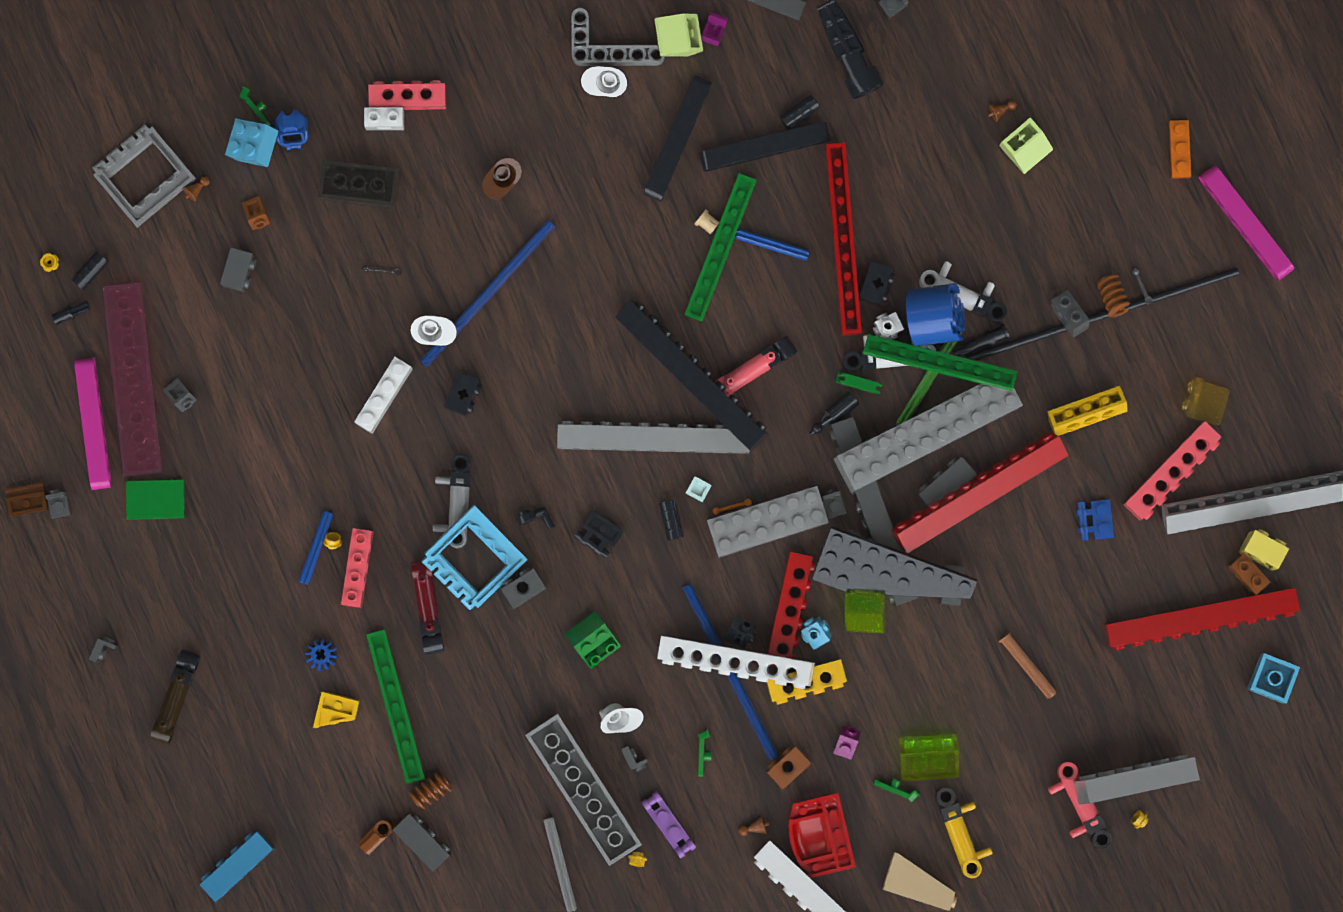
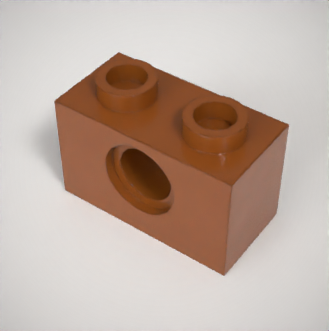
M1245 553L1241 554L1227 566L1252 596L1257 595L1270 583L1267 577Z
M789 746L782 753L783 758L777 761L775 759L767 767L769 771L766 773L782 790L811 764L796 746L794 748ZM785 761H790L793 764V769L790 772H785L782 769V764Z

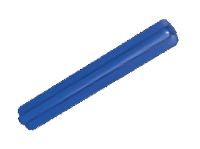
M738 229L736 239L792 257L807 260L809 256V250L752 232Z
M323 511L299 578L300 583L308 585L311 580L323 541L333 518L331 512Z

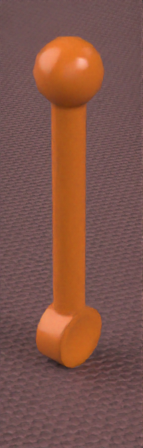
M746 499L744 502L722 508L715 507L713 514L718 515L722 511L741 506L748 507L752 504V501Z

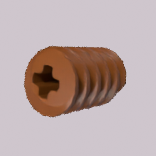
M1118 274L1107 275L1097 281V288L1101 290L1100 296L1103 297V303L1106 304L1105 308L1108 310L1109 317L1121 316L1129 310L1126 307L1130 305V302H1123L1127 295H1121L1124 292V288H1118L1122 282L1115 281L1119 278Z
M442 771L441 776L436 773L434 774V781L431 778H427L428 785L421 782L422 789L415 786V794L410 790L408 791L418 808L420 806L426 809L425 802L432 805V798L438 801V794L446 795L445 789L449 792L452 791V787Z

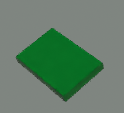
M184 480L126 481L127 520L185 518Z

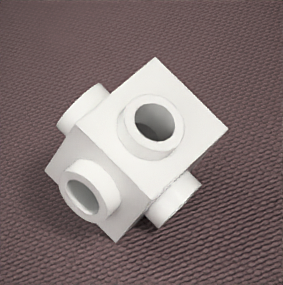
M896 312L890 315L884 313L876 317L877 321H875V327H873L876 336L890 340L896 339L898 337L897 334L904 330ZM884 325H888L890 329H885Z

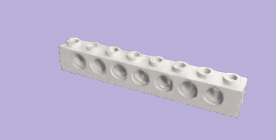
M661 636L657 659L662 660L663 664L673 665L674 662H678L684 668L692 669L693 665L700 666L699 670L711 672V669L719 670L718 674L730 675V672L738 673L737 677L748 679L749 676H755L757 681L762 682L772 679L775 680V684L786 686L787 682L794 683L795 688L801 689L811 686L815 664L808 661L668 636ZM678 647H681L684 651L681 658L675 655V650ZM697 650L702 653V659L699 662L694 659V653ZM715 654H719L721 657V662L718 665L714 664L712 660ZM734 657L740 660L738 668H734L731 665ZM752 661H757L759 664L756 672L750 669ZM771 664H775L778 668V672L775 675L769 672ZM791 667L797 671V675L793 679L788 676V670Z

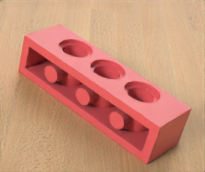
M439 80L430 81L429 84H422V81H411V84H403V81H393L392 84L376 81L373 82V85H368L369 108L403 107V110L446 109V85ZM426 90L432 93L428 99L421 97V94ZM387 91H391L394 94L389 100L383 98L384 93ZM405 91H411L413 93L410 99H404L402 97Z
M355 528L352 530L341 605L362 608L373 531Z

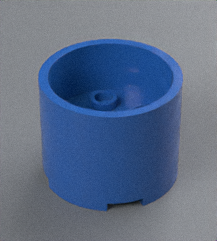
M956 283L908 290L906 298L907 321L910 336L915 346L963 340L961 331H965L964 305L957 295L960 293V289Z

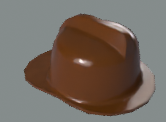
M503 158L491 166L482 182V188L486 196L491 199H499L512 189L522 173L518 161L513 158Z

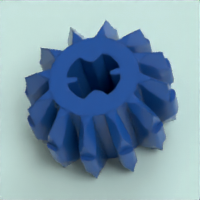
M315 639V647L310 644L307 646L312 651L305 652V655H311V658L306 659V662L314 661L310 666L312 669L318 664V671L322 670V665H324L326 670H329L327 663L329 662L334 666L335 662L331 658H338V655L332 654L337 648L329 649L332 645L331 641L325 646V639H321L320 645ZM322 649H323V650L325 651V652H324V655H325L326 657H325V659L321 658V659L319 660V659H318L319 655L317 654V652H318V651H321V652H322Z

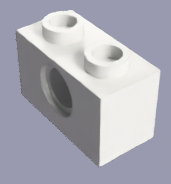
M403 107L364 108L365 129L404 130Z

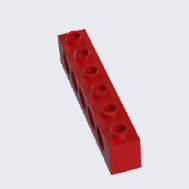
M794 552L789 553L767 653L769 655L795 658L791 654L793 648H797L799 637L796 636V631L801 629L803 618H800L801 610L805 611L807 599H804L805 591L809 592L811 580H808L809 572L813 573L815 567L812 556ZM799 568L804 571L802 579L794 577L795 569ZM796 587L800 590L798 598L790 596L789 591L791 588ZM788 606H793L796 609L795 616H787L785 609ZM783 625H789L792 628V633L789 636L782 634L781 628ZM781 643L788 647V651L784 655L779 654L777 651V646ZM771 664V665H770L771 667H776V668H777V666H776L775 664Z

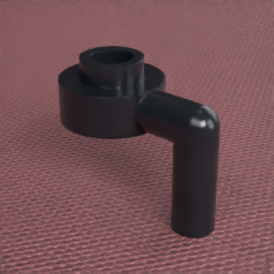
M540 508L536 511L524 510L518 514L519 517L516 519L519 526H523L534 521L536 518L542 517L548 530L555 527L546 508Z

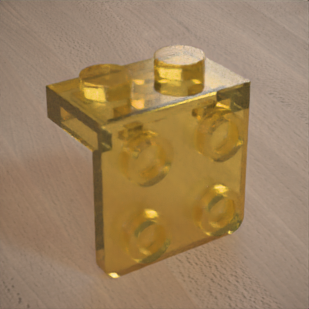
M1199 377L1194 378L1193 381L1190 380L1187 389L1189 396L1188 399L1184 400L1182 410H1184L1183 416L1203 422L1206 421L1216 426L1220 425L1230 391L1227 388L1203 382L1204 379Z

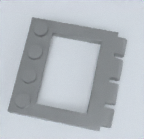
M145 124L135 132L139 138L135 139L131 135L120 144L124 149L122 152L116 147L105 156L109 161L107 164L102 159L92 167L96 172L94 177L137 228L183 191V187L189 186L196 180L153 127L149 129ZM153 143L177 171L132 207L114 186L110 178Z

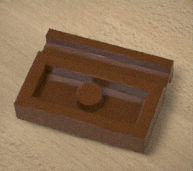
M44 483L4 489L9 517L48 511Z

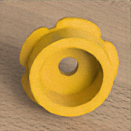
M46 253L41 258L40 265L47 272L56 270L59 266V258L55 254Z
M329 532L326 534L323 543L329 549H337L338 546L342 545L341 536L336 532Z
M1140 810L1136 811L1131 818V823L1137 829L1143 828L1148 822L1147 812Z
M633 852L632 855L628 856L630 859L629 864L632 866L643 867L645 861H647L644 854L640 852Z

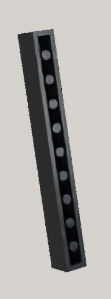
M630 300L615 318L749 450H754L769 435L766 431L767 427L760 420L757 422L752 418L754 414L747 407L743 409L738 404L740 400L734 394L729 395L725 391L726 386L719 380L716 382L712 378V372L706 367L702 368L698 364L700 361L693 354L689 355L685 351L686 347L680 341H674L671 338L673 334L665 327L662 329L658 325L659 320L651 314L649 316L644 311L646 307L642 303Z

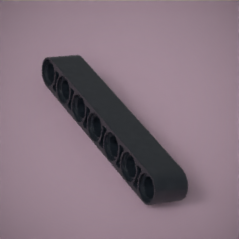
M694 75L643 195L659 202L662 201L712 82Z
M819 122L700 152L699 155L703 171L708 172L824 144L831 141L827 122Z

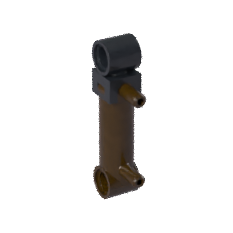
M184 649L181 650L150 739L167 745L170 744L175 731V725L189 686L191 687L194 673L199 665L201 655Z

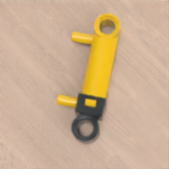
M942 787L937 790L935 800L940 806H943L939 811L951 839L961 871L968 878H976L982 870L978 859L992 855V850L988 847L975 852L962 813L975 809V803L970 802L959 806V803H954L956 798L954 791L950 788ZM947 791L950 794V800L944 803L941 801L940 795L942 792ZM969 863L976 865V871L972 874L966 871Z

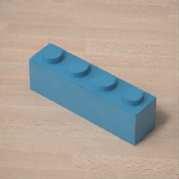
M252 831L244 838L246 842L241 847L237 845L230 851L231 856L227 860L223 858L215 865L217 869L213 873L209 871L201 878L203 882L200 886L215 902L221 899L275 849L259 831L256 833Z

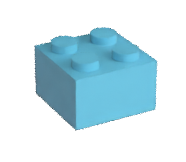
M235 119L225 155L240 162L268 167L278 130L266 124Z
M1261 653L1247 690L1282 704L1287 703L1300 667Z

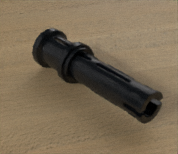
M1001 324L999 328L992 331L987 330L984 333L985 335L953 348L954 356L963 358L989 345L990 347L995 346L996 343L1004 339L1009 340L1010 336L1005 325Z

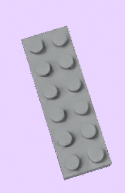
M818 486L707 520L718 558L829 523Z
M1180 755L1170 759L1152 761V764L1149 762L1134 765V769L1133 766L1116 769V773L1115 770L1097 773L1098 777L1096 774L1079 777L1080 781L1074 782L1078 804L1082 805L1200 779L1195 757L1188 758V755Z

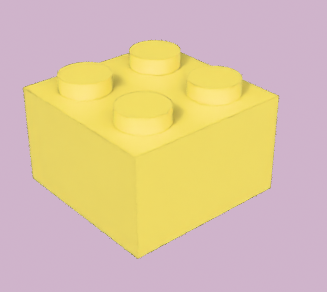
M1261 529L1249 532L1238 553H1245L1251 560L1271 571L1279 569L1289 548L1285 547L1286 543L1277 538L1275 540L1269 538V534Z

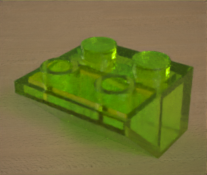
M845 593L844 613L846 631L884 633L886 595Z

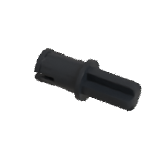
M87 301L72 307L68 305L66 309L53 313L52 318L56 325H59L70 319L75 320V316L85 313L91 308Z

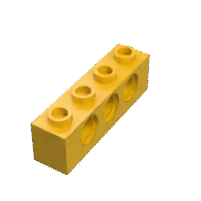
M1117 386L1047 411L1048 420L1053 433L1060 436L1127 412V401L1121 387Z
M840 659L815 666L812 686L810 688L801 689L794 687L791 693H785L783 685L775 684V680L768 679L767 686L771 701H776L778 705L788 702L787 698L795 696V700L807 697L806 693L811 691L815 695L825 692L824 688L832 686V689L844 687L843 683L847 682ZM797 671L789 673L788 676L792 679L795 678ZM823 672H827L831 676V680L828 683H823L820 680V675Z

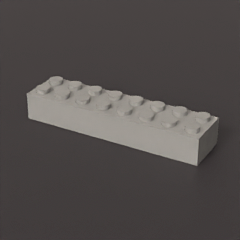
M559 714L525 735L609 866L642 845Z

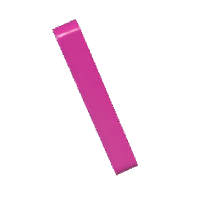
M1213 165L1201 174L1199 180L1273 277L1280 281L1292 272L1294 266L1219 168Z
M95 358L74 360L91 490L111 488L112 482Z

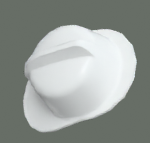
M596 66L587 69L583 73L581 83L584 90L589 94L617 97L626 90L627 79L619 69Z
M425 315L414 320L411 325L412 337L421 344L448 345L456 338L455 325L444 317Z
M618 703L610 704L605 709L599 711L602 720L600 728L605 733L630 732L638 728L643 721V714L639 709L624 708Z

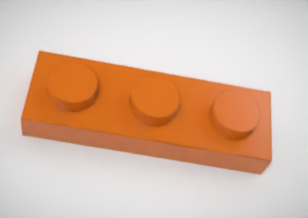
M1189 120L1169 121L1171 178H1191Z

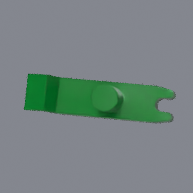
M243 86L239 97L246 101L263 124L270 126V123L261 113L267 107L262 101L255 106L249 98L250 89Z
M839 371L835 380L836 383L874 394H880L876 387H882V384Z
M708 729L698 734L699 777H703L704 761H711L712 752H704V739L710 737Z
M894 778L890 785L877 779L873 783L878 787L905 797L911 802L920 796L915 789L910 793L899 789L901 781Z

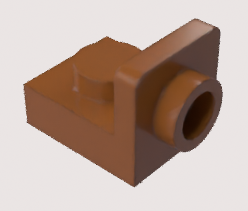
M260 196L242 202L252 230L260 229L270 224Z

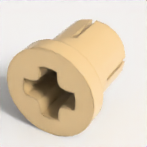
M705 209L694 224L696 226L699 225L711 234L719 224V221L708 213L709 211Z

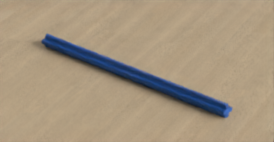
M549 220L523 246L522 250L512 258L509 264L496 276L495 280L491 281L487 289L483 290L474 303L470 304L461 317L454 322L457 333L461 331L462 327L466 326L467 322L469 323L475 313L479 312L478 310L482 308V304L485 305L487 303V299L493 296L492 294L496 292L495 290L499 289L500 285L504 284L507 278L509 279L508 276L512 275L513 271L519 268L518 266L522 264V260L525 261L526 257H528L527 255L530 256L531 252H533L532 250L536 248L535 246L539 245L540 241L544 240L547 234L549 235L548 232L554 229L553 227L555 226ZM433 345L434 347L430 348L429 352H427L426 356L422 357L420 362L424 366L430 365L431 361L437 358L436 356L440 354L441 350L445 349L446 345Z
M692 584L683 587L682 589H684L683 591H685L691 606H693V611L697 615L705 634H707L709 642L713 645L721 646V641L717 637L715 629H712L713 626L710 620H708V616H706L707 613L703 609L701 601H698V596L694 592ZM716 654L718 660H720L719 662H721L720 655ZM730 672V675H727L728 679H730L729 681H731L730 684L737 696H739L738 699L741 705H743L742 707H744L743 709H745L744 711H746L745 713L750 722H752V727L756 731L755 733H757L756 735H758L757 737H759L758 739L763 748H765L768 759L771 760L778 755L775 751L776 749H774L773 743H770L771 740L768 734H766L767 732H765L766 730H764L765 728L759 717H757L758 714L755 708H753L754 706H752L753 704H751L752 702H750L751 700L746 691H744L745 689H743L744 686L740 682V678L737 677V674Z

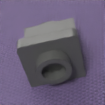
M881 0L878 2V5L890 19L907 7L909 2L908 0Z
M178 378L163 390L181 412L189 409L197 401Z
M61 489L49 491L50 495H45V498L48 500L51 519L70 516L71 511L67 493L61 492Z
M835 489L824 492L825 496L821 497L828 520L847 514L840 491L836 492Z
M105 636L103 639L98 638L89 660L96 663L99 660H103L107 652L105 646L117 649L118 646L114 644L115 640Z
M627 746L621 749L630 770L635 769L638 772L646 768L645 763L648 760L644 759L636 763L635 760L638 757L633 748L629 749Z

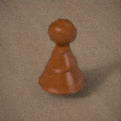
M1010 100L1007 105L990 104L988 116H992L994 121L998 122L1008 109L1015 110L1017 103L1014 100Z
M203 176L200 179V183L183 187L186 193L184 198H190L196 202L202 187L209 185V178Z
M760 816L749 827L741 826L739 834L742 836H746L748 832L767 834L765 827L769 826V822L764 823L762 816Z

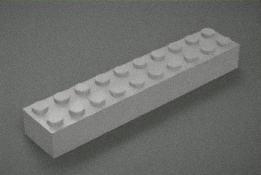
M979 384L834 458V461L850 492L853 493L1019 409L1023 404L1014 388L1013 391Z

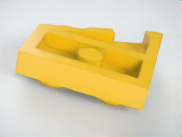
M322 691L313 728L355 720L360 700Z

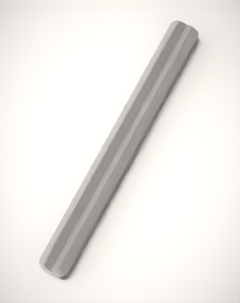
M553 817L544 820V825L567 912L577 910L555 821Z

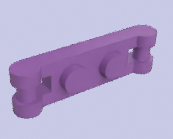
M655 791L652 793L653 796L647 800H642L641 803L681 859L686 856V852L689 850L693 851L696 846L658 792ZM657 802L660 807L654 811L651 806ZM681 839H684L686 844L679 847L677 842H679Z

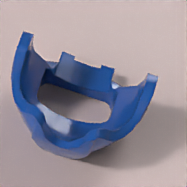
M294 109L289 116L281 111L276 120H274V127L278 130L276 141L281 146L287 147V151L294 148L301 149V145L307 142L309 138L307 116H303ZM301 134V139L289 142L283 138L286 135Z

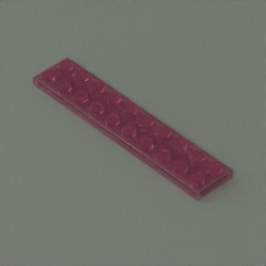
M142 283L104 286L103 296L123 476L160 473L163 470Z

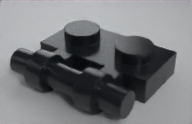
M592 510L582 525L588 531L585 535L578 531L575 538L583 546L586 545L594 550L596 555L607 558L610 552L605 549V546L609 544L614 548L624 531ZM594 534L602 541L600 544H597L590 537Z

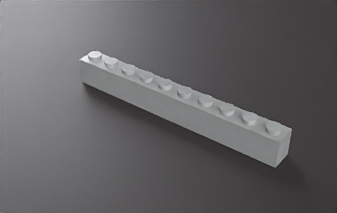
M562 421V424H558V449L749 454L750 451L724 425H715V428H708V425H696V428H688V424H677V427H669V424H658V427H650L649 423H639V426H631V423H619V426H612L611 422H600V425H593V422H581V425H573V421Z
M1343 471L1163 504V524L1167 534L1340 502L1343 501Z

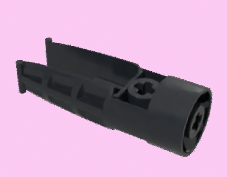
M830 0L818 6L817 9L819 10L823 27L837 60L844 64L850 76L844 82L852 99L863 97L882 87L884 82L877 67H868L862 55L865 52L864 47L838 2Z

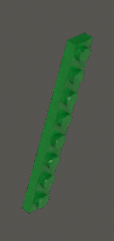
M738 174L684 316L703 322L756 184V179Z
M870 334L867 336L863 350L864 355L1013 391L1018 372Z
M386 630L366 634L405 782L408 784L425 779Z

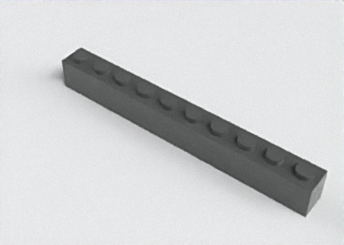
M853 417L831 424L829 434L832 441L836 440L838 447L835 448L837 456L862 444ZM875 481L851 493V495L855 494L857 502H854L858 513H862L864 520H861L864 531L868 530L870 538L868 539L901 551L891 532L893 527L877 482ZM887 595L890 603H894L895 606L918 598V596Z

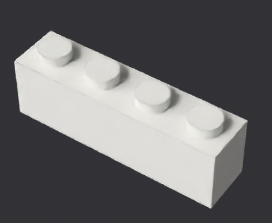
M394 357L354 422L373 434L411 373L412 367Z

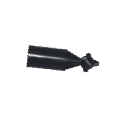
M849 391L825 410L820 423H814L809 434H820L823 431V427L839 422L859 405L857 399Z

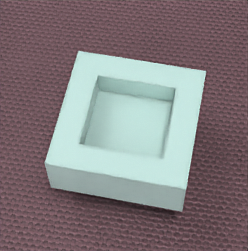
M694 477L686 494L703 503L712 485Z

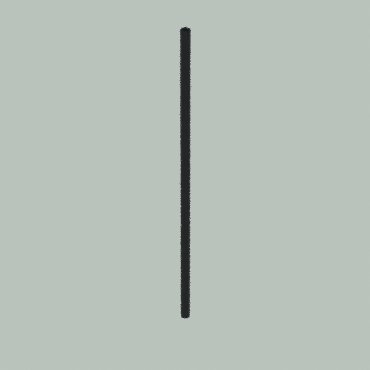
M1237 268L1151 295L1150 297L1152 298V303L1237 276L1239 271ZM1145 298L1130 302L1126 309L1130 311L1147 305L1144 302ZM1108 310L1087 316L1089 324L1108 318ZM1062 324L967 355L965 358L977 361L1065 332L1067 329Z

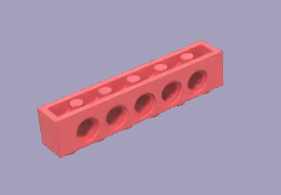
M1206 421L1202 422L1123 505L1139 521L1143 518L1147 520L1154 513L1152 509L1157 504L1161 506L1167 500L1165 495L1170 490L1174 492L1181 485L1179 481L1183 477L1187 479L1193 473L1192 467L1196 463L1200 465L1207 458L1205 454L1209 450L1214 451L1220 445L1218 440L1221 436ZM1197 440L1204 442L1205 447L1203 450L1197 449ZM1187 453L1191 456L1190 464L1183 461V454ZM1171 467H1175L1178 470L1177 477H1172L1169 474ZM1157 481H1162L1165 484L1164 491H1159L1156 488ZM1145 494L1152 498L1150 505H1146L1143 502Z

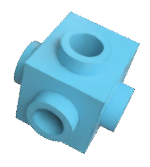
M820 616L815 619L811 617L803 623L801 636L806 643L809 642L813 650L830 641L832 636L829 631L830 627Z

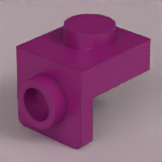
M710 12L701 35V40L718 46L725 31L728 18Z
M843 726L833 754L851 760L861 732L853 727Z

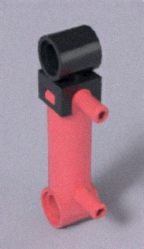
M785 336L730 373L720 377L716 382L718 380L726 386L725 391L731 395L768 370L773 369L792 357L798 351L790 338Z
M1071 762L1061 763L1057 768V775L1061 782L1049 787L1048 790L1050 794H1054L1064 788L1066 789L1082 821L1081 826L1070 831L1072 838L1086 832L1087 835H1091V843L1094 847L1107 849L1112 843V837L1109 832L1103 830L1107 826L1095 804H1078L1074 782L1080 781L1079 777L1081 776L1076 765ZM1066 766L1072 769V774L1069 777L1063 775V768ZM1100 834L1106 837V842L1103 845L1097 843V837Z

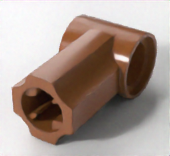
M386 819L380 820L357 844L365 853L370 855L393 832V824ZM382 823L386 824L389 828L386 834L379 831V825Z

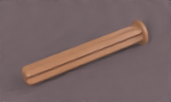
M1011 632L998 641L1006 647L1048 699L1056 694V690L1011 637Z

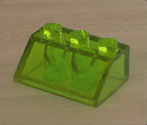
M957 734L899 738L901 781L959 778Z

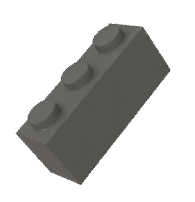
M955 457L947 464L949 468L945 472L940 470L933 477L935 479L934 482L930 485L926 483L919 489L921 493L918 497L927 508L930 503L943 499L945 494L958 490L963 483L969 482L977 475L963 457L959 460Z
M410 813L393 831L434 872L450 856V848L443 841L439 843L435 839L437 835L430 828L426 830L421 825L423 821L416 814L412 816Z

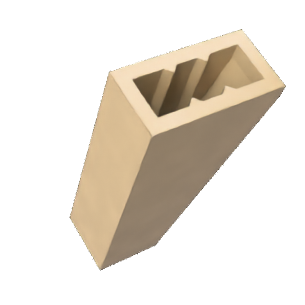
M893 852L883 883V890L950 911L951 907H955L957 897H955L954 891L900 854Z

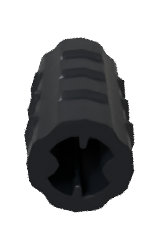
M810 95L797 105H794L790 110H787L780 116V119L785 127L790 130L817 111L820 106L814 97Z
M96 251L71 280L84 291L109 262Z
M670 500L659 503L667 541L683 538V527L681 526L676 501Z

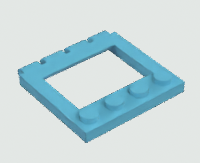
M473 505L424 553L426 557L422 560V563L430 571L438 567L433 574L444 585L451 580L452 582L447 588L457 598L464 594L460 601L471 610L474 606L479 608L527 559ZM467 526L506 565L479 592L440 553Z

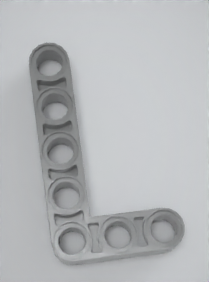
M577 8L573 11L571 16L572 60L576 65L657 66L664 62L665 56L657 60L651 57L653 52H660L658 45H589L588 12L583 8ZM578 14H583L586 18L583 22H577L575 17ZM583 33L586 37L583 41H578L575 39L576 34ZM638 51L643 56L641 59L636 60L632 57V54ZM578 52H584L586 56L584 59L578 60L575 55ZM596 52H603L604 58L597 60L594 57ZM615 52H622L624 54L623 58L620 60L613 57Z

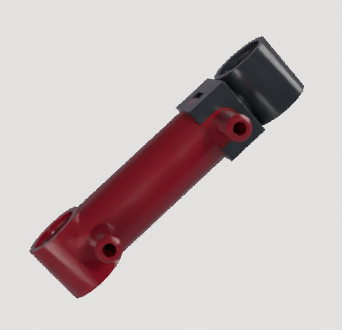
M422 560L411 562V569L415 585L424 654L444 652V645L437 609L433 572L422 563Z

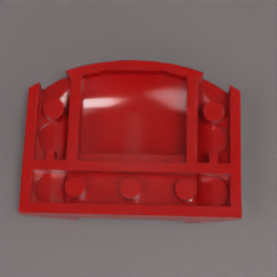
M838 792L793 803L789 817V838L795 858L799 865L809 873L807 875L810 878L855 868L856 865Z

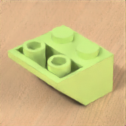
M678 14L655 18L660 56L688 57L703 51L697 14Z
M1031 118L1018 127L999 145L1023 174L1028 172L1053 150L1043 131Z

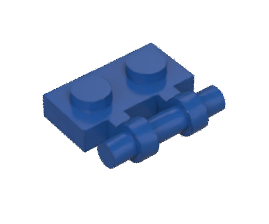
M1110 500L1091 501V509H1086L1085 502L1077 503L1078 510L1076 512L1077 516H1079L1080 527L1078 531L1079 534L1081 533V541L1089 540L1088 533L1091 532L1094 534V540L1114 538ZM1088 515H1092L1093 526L1090 527L1087 525Z

